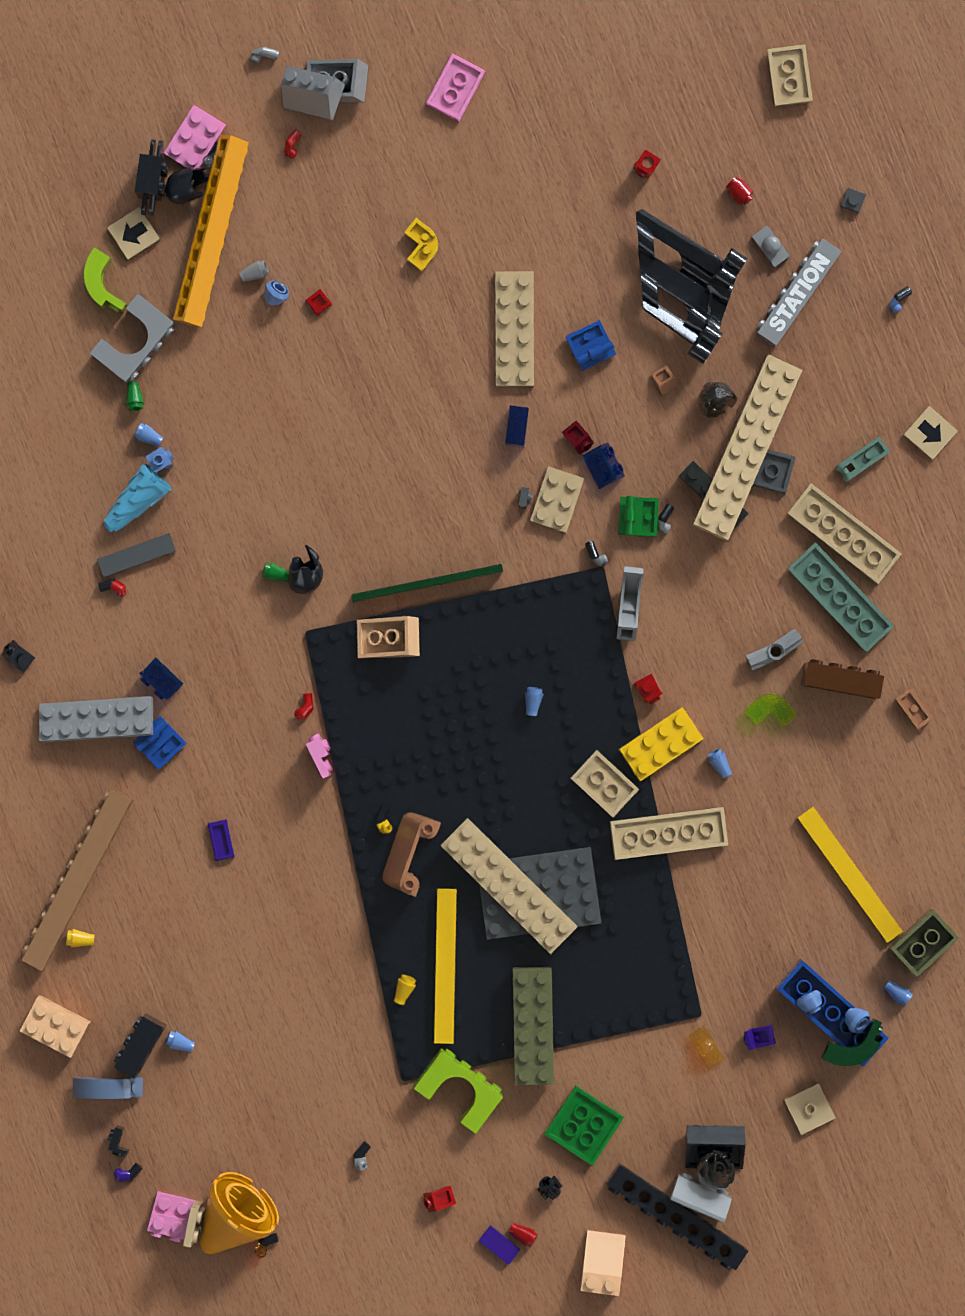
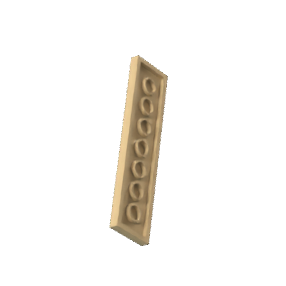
M468 818L441 844V847L550 954L578 927Z

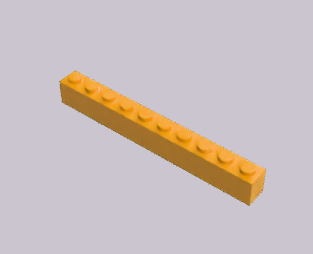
M232 135L219 136L173 320L190 326L202 327L205 320L212 285L215 281L216 269L219 265V257L224 246L230 214L233 210L234 198L238 191V183L248 151L249 142Z

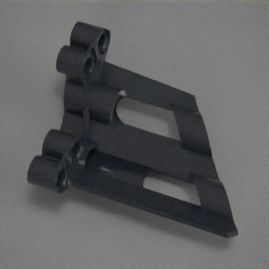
M644 209L636 212L643 309L691 343L692 347L687 354L704 364L723 334L719 331L736 277L748 258L731 248L723 260ZM653 236L678 251L682 260L680 271L675 270L655 257ZM657 287L683 303L689 314L686 321L659 305Z

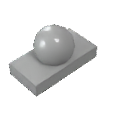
M768 225L751 237L774 268L790 257Z

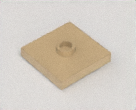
M819 1083L784 1099L801 1135L835 1119L834 1113Z

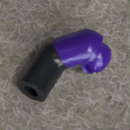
M135 1163L127 1171L117 1168L113 1176L119 1182L132 1181L143 1168L138 1163Z

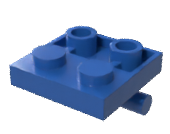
M600 320L565 336L581 371L616 355L614 345L609 340Z
M159 716L153 722V735L138 736L133 741L136 748L159 770L187 744L162 716Z

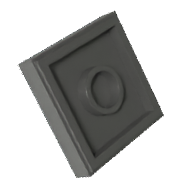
M768 450L752 486L786 494L795 457Z

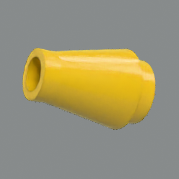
M76 929L67 930L66 945L71 946V948L93 946L94 934Z
M402 975L401 978H398L394 1002L401 1005L405 1004L407 998L416 987V980L407 975Z

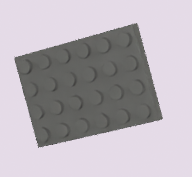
M591 847L509 858L578 927L601 924ZM479 884L487 940L530 934Z

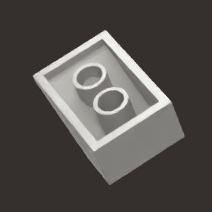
M359 59L307 61V71L333 76L345 84L339 102H365L368 65Z

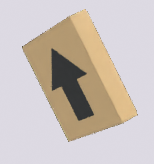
M140 207L107 227L128 260L160 241L146 216L141 215Z
M928 406L905 432L904 436L933 460L958 430Z

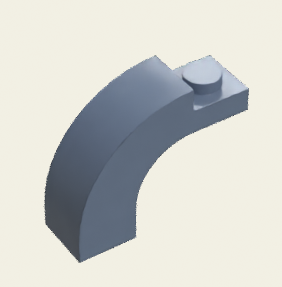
M132 1077L73 1078V1097L86 1099L143 1097V1077H136L135 1079Z

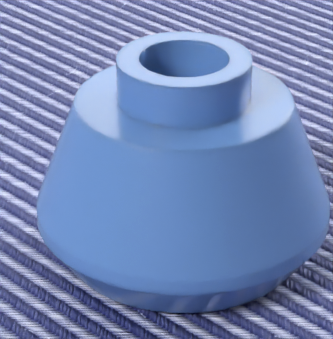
M270 281L266 283L264 297L268 304L279 305L289 298V292L282 283Z
M813 990L797 999V1006L805 1013L810 1012V1014H813L821 1009L822 999L820 991Z
M851 1008L845 1014V1022L852 1033L861 1032L870 1022L869 1012L860 1008Z

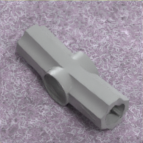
M794 628L773 644L746 655L748 664L752 671L781 659L804 641ZM774 646L780 649L778 657L771 655L770 651Z

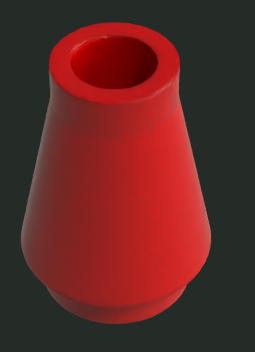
M514 1222L508 1231L525 1247H532L538 1236L534 1229Z

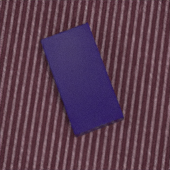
M227 819L208 823L215 861L235 857Z
M491 1225L478 1240L508 1265L520 1251L519 1247Z

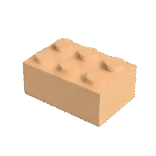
M40 995L35 1000L20 1032L72 1058L91 1021Z

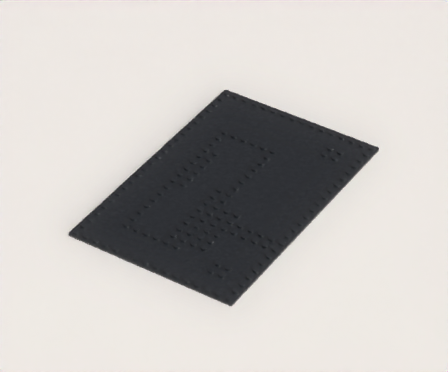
M603 567L363 618L376 619L402 616L419 618L420 656L358 658L357 620L306 631L305 636L327 738L331 748L332 761L399 1071L403 1081L419 1078L441 1048L444 1051L446 1049L450 1050L456 1055L455 1059L460 1062L463 1060L471 1067L514 1057L513 967L552 968L553 1049L701 1016L702 1012L667 853L614 860L609 821L657 816L658 811L650 775L639 781L618 750L641 734L620 639H616L617 624ZM527 687L541 688L544 694L537 716L526 715L525 691H527ZM596 750L639 789L614 817L607 813L571 779ZM380 805L389 808L386 818L392 826V831L388 834L381 833L375 823ZM410 812L441 822L436 836L430 839L419 837L408 872L413 873L419 880V889L416 897L390 887L383 881V872L401 820L405 814ZM468 818L508 858L591 847L601 924L577 927L551 954L531 934L487 940L479 883L441 847V844ZM437 889H457L454 1044L434 1043ZM402 975H407L416 980V987L407 998L405 1004L401 1005L394 1002L398 978H401Z

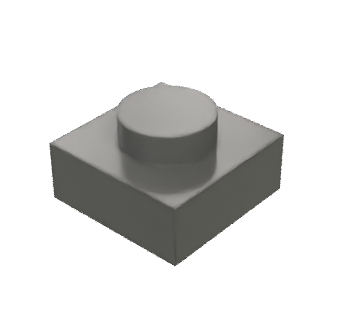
M848 188L841 207L859 213L866 194Z
M521 487L519 508H526L527 504H531L532 493H528L529 488Z

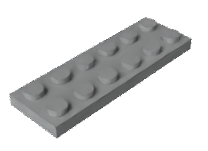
M151 696L39 704V741L41 743L153 735V697Z

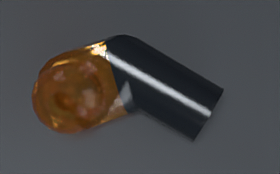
M277 1233L258 1240L255 1247L257 1257L264 1258L269 1245L279 1242Z

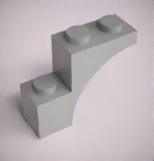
M624 566L616 639L636 641L643 568Z

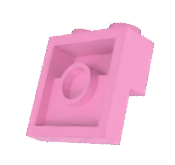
M316 734L308 739L309 743L306 746L322 778L325 779L331 776L330 771L333 770L329 761H324L323 759L330 755L328 751L331 748L326 739L322 740L320 735Z
M158 1191L147 1231H150L154 1237L162 1238V1235L170 1236L169 1240L181 1242V1239L184 1240L190 1209L195 1200Z

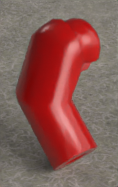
M297 129L291 133L285 142L284 154L290 159L296 157L298 152L294 149V145L302 136L301 132Z
M312 693L303 694L304 704L294 712L296 719H306L313 712Z

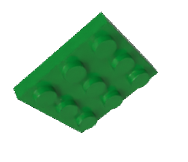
M575 1085L544 1134L593 1166L624 1116Z

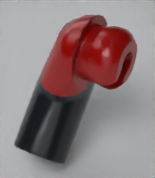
M116 579L98 583L101 592L111 589L119 597L126 595V586Z

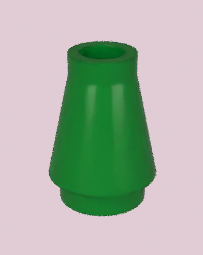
M139 382L127 383L126 406L128 410H142L145 403L139 388Z
M273 562L265 563L262 577L266 578V580L288 583V571Z

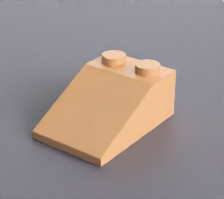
M402 616L357 620L358 658L420 656L419 618Z
M587 1230L580 1291L619 1296L626 1235Z

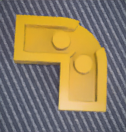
M415 218L404 232V234L418 244L407 260L422 272L435 257L438 251V240L435 233L418 218Z

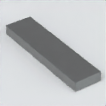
M168 533L98 558L97 560L103 577H107L176 552L171 535Z

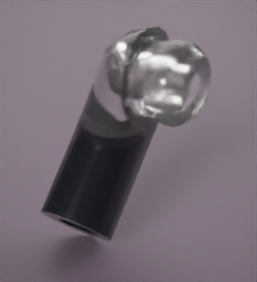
M216 141L209 154L203 158V164L208 168H211L218 144Z

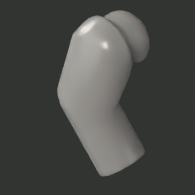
M261 47L251 52L250 60L255 63H259L261 57L277 60L279 51Z

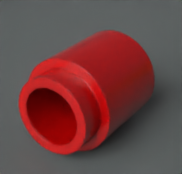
M737 176L726 186L728 193L739 205L742 203L746 205L754 198L752 196L754 191Z

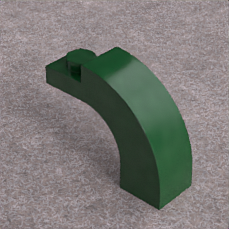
M872 1018L864 1038L857 1045L843 1047L828 1041L821 1059L838 1066H854L865 1062L876 1053L881 1045L880 1042L874 1039L879 1037L882 1032V1022Z

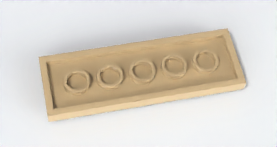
M534 271L495 272L496 387H534Z
M812 483L787 513L877 584L880 583L902 554Z
M724 807L609 821L614 860L728 845Z

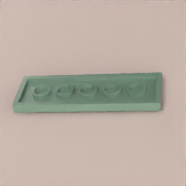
M816 542L787 568L865 653L894 627Z

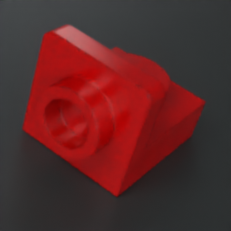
M652 674L634 682L645 703L649 701L650 704H653L660 700L659 696L663 693L660 691Z
M451 1186L423 1193V1202L429 1212L439 1211L456 1204Z

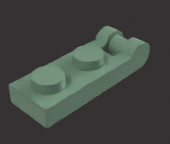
M879 436L835 466V468L844 476L843 480L846 483L890 451ZM851 464L855 470L849 472L846 467L847 465Z

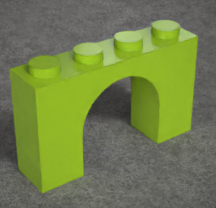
M441 1048L415 1082L414 1089L430 1100L445 1080L452 1077H461L468 1080L474 1087L475 1097L461 1116L460 1123L476 1134L502 1100V1088L495 1083L491 1085L486 1081L487 1078L482 1073L473 1072L468 1063L463 1060L461 1062L455 1059L456 1055L448 1049L444 1051Z

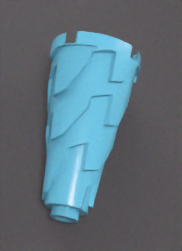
M143 463L105 517L103 525L110 532H117L125 527L134 518H138L172 490L163 477L160 478L157 475L158 472L155 473L148 464Z

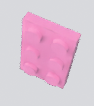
M193 105L164 151V155L187 169L199 168L205 162L215 141H218L219 136L225 130L226 124Z

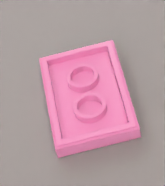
M452 53L425 104L460 122L486 71Z

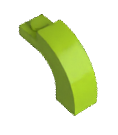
M94 247L87 258L84 268L86 288L94 301L103 309L107 303H110L108 307L117 313L119 310L125 312L128 305L107 292L103 283L104 273L112 259Z

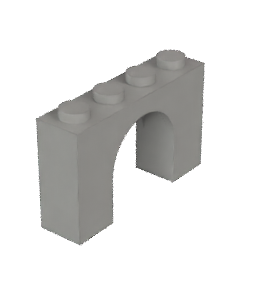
M139 294L136 295L126 309L147 328L148 339L143 349L135 354H123L101 339L90 352L94 358L126 383L133 382L138 377V370L142 366H147L151 360V354L154 351L157 353L163 345V339L165 337L169 338L175 331V323Z

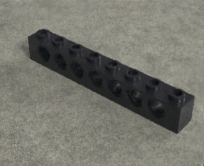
M618 1163L606 1181L611 1192L616 1195L621 1193L625 1196L624 1200L631 1205L636 1203L641 1207V1212L647 1216L654 1215L657 1217L656 1221L662 1226L666 1227L669 1225L673 1228L672 1232L680 1238L685 1236L689 1239L688 1243L698 1249L700 1246L706 1250L704 1254L714 1260L716 1257L721 1260L720 1264L726 1269L730 1270L733 1268L736 1270L748 1253L746 1247L682 1204L670 1200L667 1194L622 1164ZM626 1181L633 1183V1188L629 1191L623 1189V1183ZM641 1192L649 1193L647 1201L639 1200ZM660 1202L664 1203V1211L657 1212L655 1205ZM675 1213L681 1215V1220L678 1223L671 1221V1216ZM690 1224L697 1226V1231L693 1234L687 1232V1227ZM706 1235L713 1236L711 1244L703 1242V1238ZM722 1246H728L730 1250L728 1254L721 1255L719 1249Z

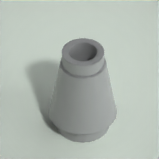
M257 260L239 273L242 281L246 282L266 278V275H269V270L264 260Z

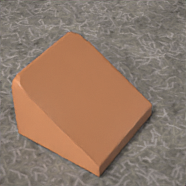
M667 365L651 374L662 395L678 386L675 376Z

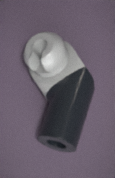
M669 504L665 505L658 520V530L664 534H667L671 528V525L666 522L672 514L674 507Z
M594 541L585 543L589 557L597 566L603 567V565L608 564L605 554L599 556Z
M365 1141L353 1154L354 1165L360 1171L366 1170L368 1166L365 1154L371 1146Z

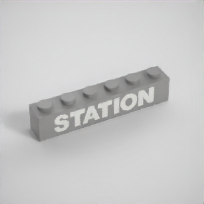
M822 239L820 243L818 241L815 242L810 249L813 252L809 258L805 257L799 265L802 267L798 274L794 272L788 281L791 283L789 288H783L778 298L780 301L778 304L775 305L773 303L767 311L769 314L767 320L762 319L756 327L759 330L756 335L774 348L842 252L825 239Z

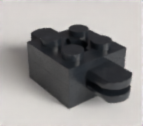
M151 139L149 155L140 154L135 193L138 198L143 199L141 215H146L148 199H150L149 216H153L156 200L161 201V197L165 196L166 193L164 177H168L169 166H167L162 157L164 146L162 140L158 142L156 156V140Z

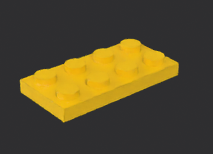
M681 707L618 750L637 779L642 781L703 740V737L684 708Z

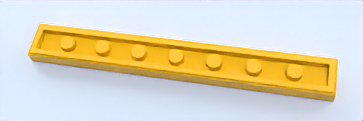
M812 806L797 817L884 940L888 943L901 934L903 931L815 808Z
M437 889L434 1043L454 1044L457 889Z

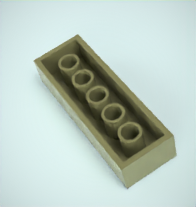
M513 967L515 1085H554L552 968Z

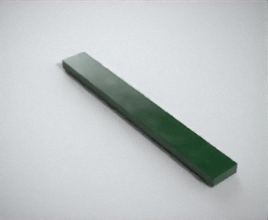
M501 564L355 593L351 597L354 603L502 573L503 567Z

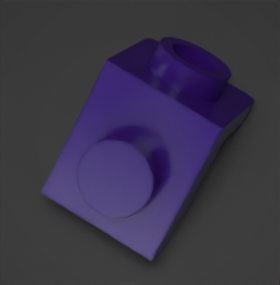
M772 1025L744 1031L743 1039L748 1050L776 1044Z

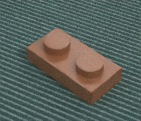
M911 687L895 698L917 730L933 719Z

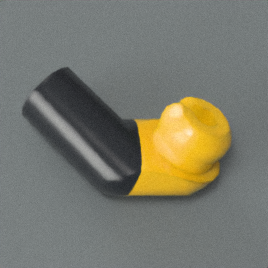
M380 805L375 823L381 833L388 834L392 831V826L386 818L389 808Z

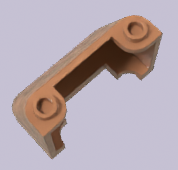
M412 812L403 816L383 872L385 884L416 897L419 889V880L413 873L408 872L419 837L430 839L436 836L441 822Z

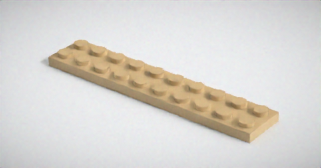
M769 354L766 356L692 526L722 540H729L802 373L801 369Z

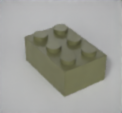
M929 909L888 948L915 977H918L952 946L959 937L933 909Z

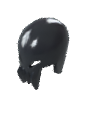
M207 167L189 168L172 173L165 185L167 198L175 204L182 205L204 196L202 192L196 193L195 189L196 186L208 181L209 177H205L207 174H204V170Z
M305 545L310 561L303 563L301 558L297 556L292 558L289 566L288 583L290 589L297 594H308L315 591L323 579V568L319 562V556L308 545Z

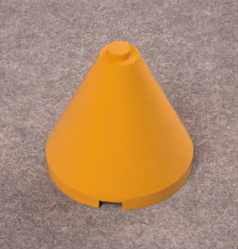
M226 1172L220 1174L211 1184L200 1238V1246L204 1253L215 1254L269 1236L275 1230L279 1222L277 1208L263 1188L258 1191L251 1185L253 1180L238 1173Z

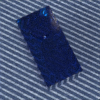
M510 405L506 446L524 448L528 407Z

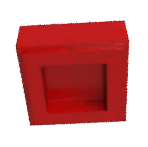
M321 289L305 300L317 316L332 305Z

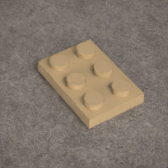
M805 44L767 49L774 107L813 102Z
M548 466L530 521L567 533L584 478Z
M597 750L571 777L579 787L612 817L639 790Z
M195 1200L191 1206L183 1243L185 1247L191 1248L193 1243H196L200 1237L202 1226L198 1225L204 1218L205 1213L202 1201Z

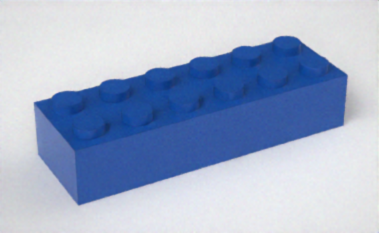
M800 959L775 987L838 1045L851 1047L857 1045L864 1038L871 1021L861 1032H850L845 1022V1014L849 1009H854L855 1007L803 960ZM813 990L820 991L822 1004L820 1005L821 1009L813 1014H810V1012L805 1013L797 1006V999ZM883 1032L874 1039L881 1043L878 1050L889 1039ZM870 1057L868 1060H866L865 1062L861 1063L860 1065H862V1066L864 1067L865 1064H866L872 1057Z

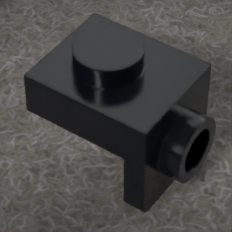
M14 640L4 647L1 654L8 662L22 672L35 659L32 654Z
M117 1125L109 1133L108 1140L111 1142L108 1150H111L113 1155L123 1157V1154L127 1155L129 1153V1149L119 1146L124 1127Z

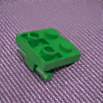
M620 496L618 535L657 537L659 498Z

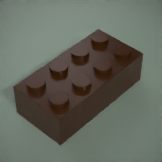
M812 659L804 664L801 686L880 699L884 676L880 675V671L869 669L866 672H861L859 667L850 666L844 669L842 664L829 663V665H823V661Z

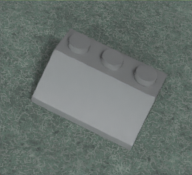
M287 66L281 82L284 108L333 120L345 84L333 76Z
M677 1174L669 1192L670 1200L725 1222L732 1200L731 1196L728 1195L729 1192L718 1188V1190L710 1188L711 1184L702 1180L698 1183L689 1174Z

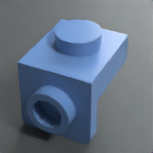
M163 447L146 456L155 473L173 466L171 462L174 459L169 450L165 451Z

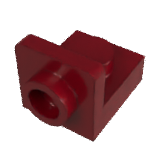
M577 421L562 431L563 436L579 455L588 451L594 444L590 435Z

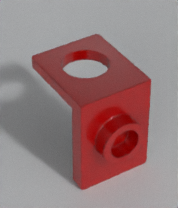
M644 150L639 160L635 162L633 169L638 176L649 179L661 159ZM646 157L653 159L654 164L650 168H646L642 164L643 159Z

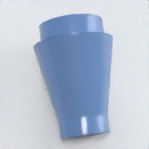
M140 423L134 433V437L138 441L157 447L163 439L146 423L145 425Z
M527 687V691H525L526 715L537 716L544 695L541 688Z
M716 749L707 755L708 762L722 778L732 774L724 751Z
M891 980L884 987V990L889 993L898 1005L905 1006L913 996L909 989Z
M170 1031L165 1041V1045L169 1046L168 1049L189 1053L192 1052L195 1042L177 1031Z

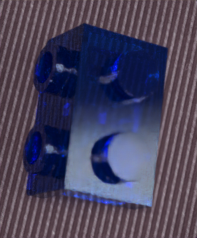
M609 443L602 444L582 455L599 489L625 477L623 467L618 463L614 449Z
M157 657L139 673L142 676L140 680L147 687L151 685L156 689L154 693L161 700L164 698L169 700L184 684Z

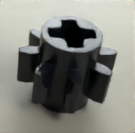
M546 1176L540 1180L537 1190L545 1200L548 1197L554 1200L561 1194L560 1188L563 1186L555 1176L552 1178Z

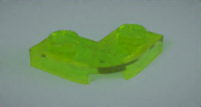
M776 694L762 695L743 710L755 725L771 713L778 723L784 727L798 715L784 698Z

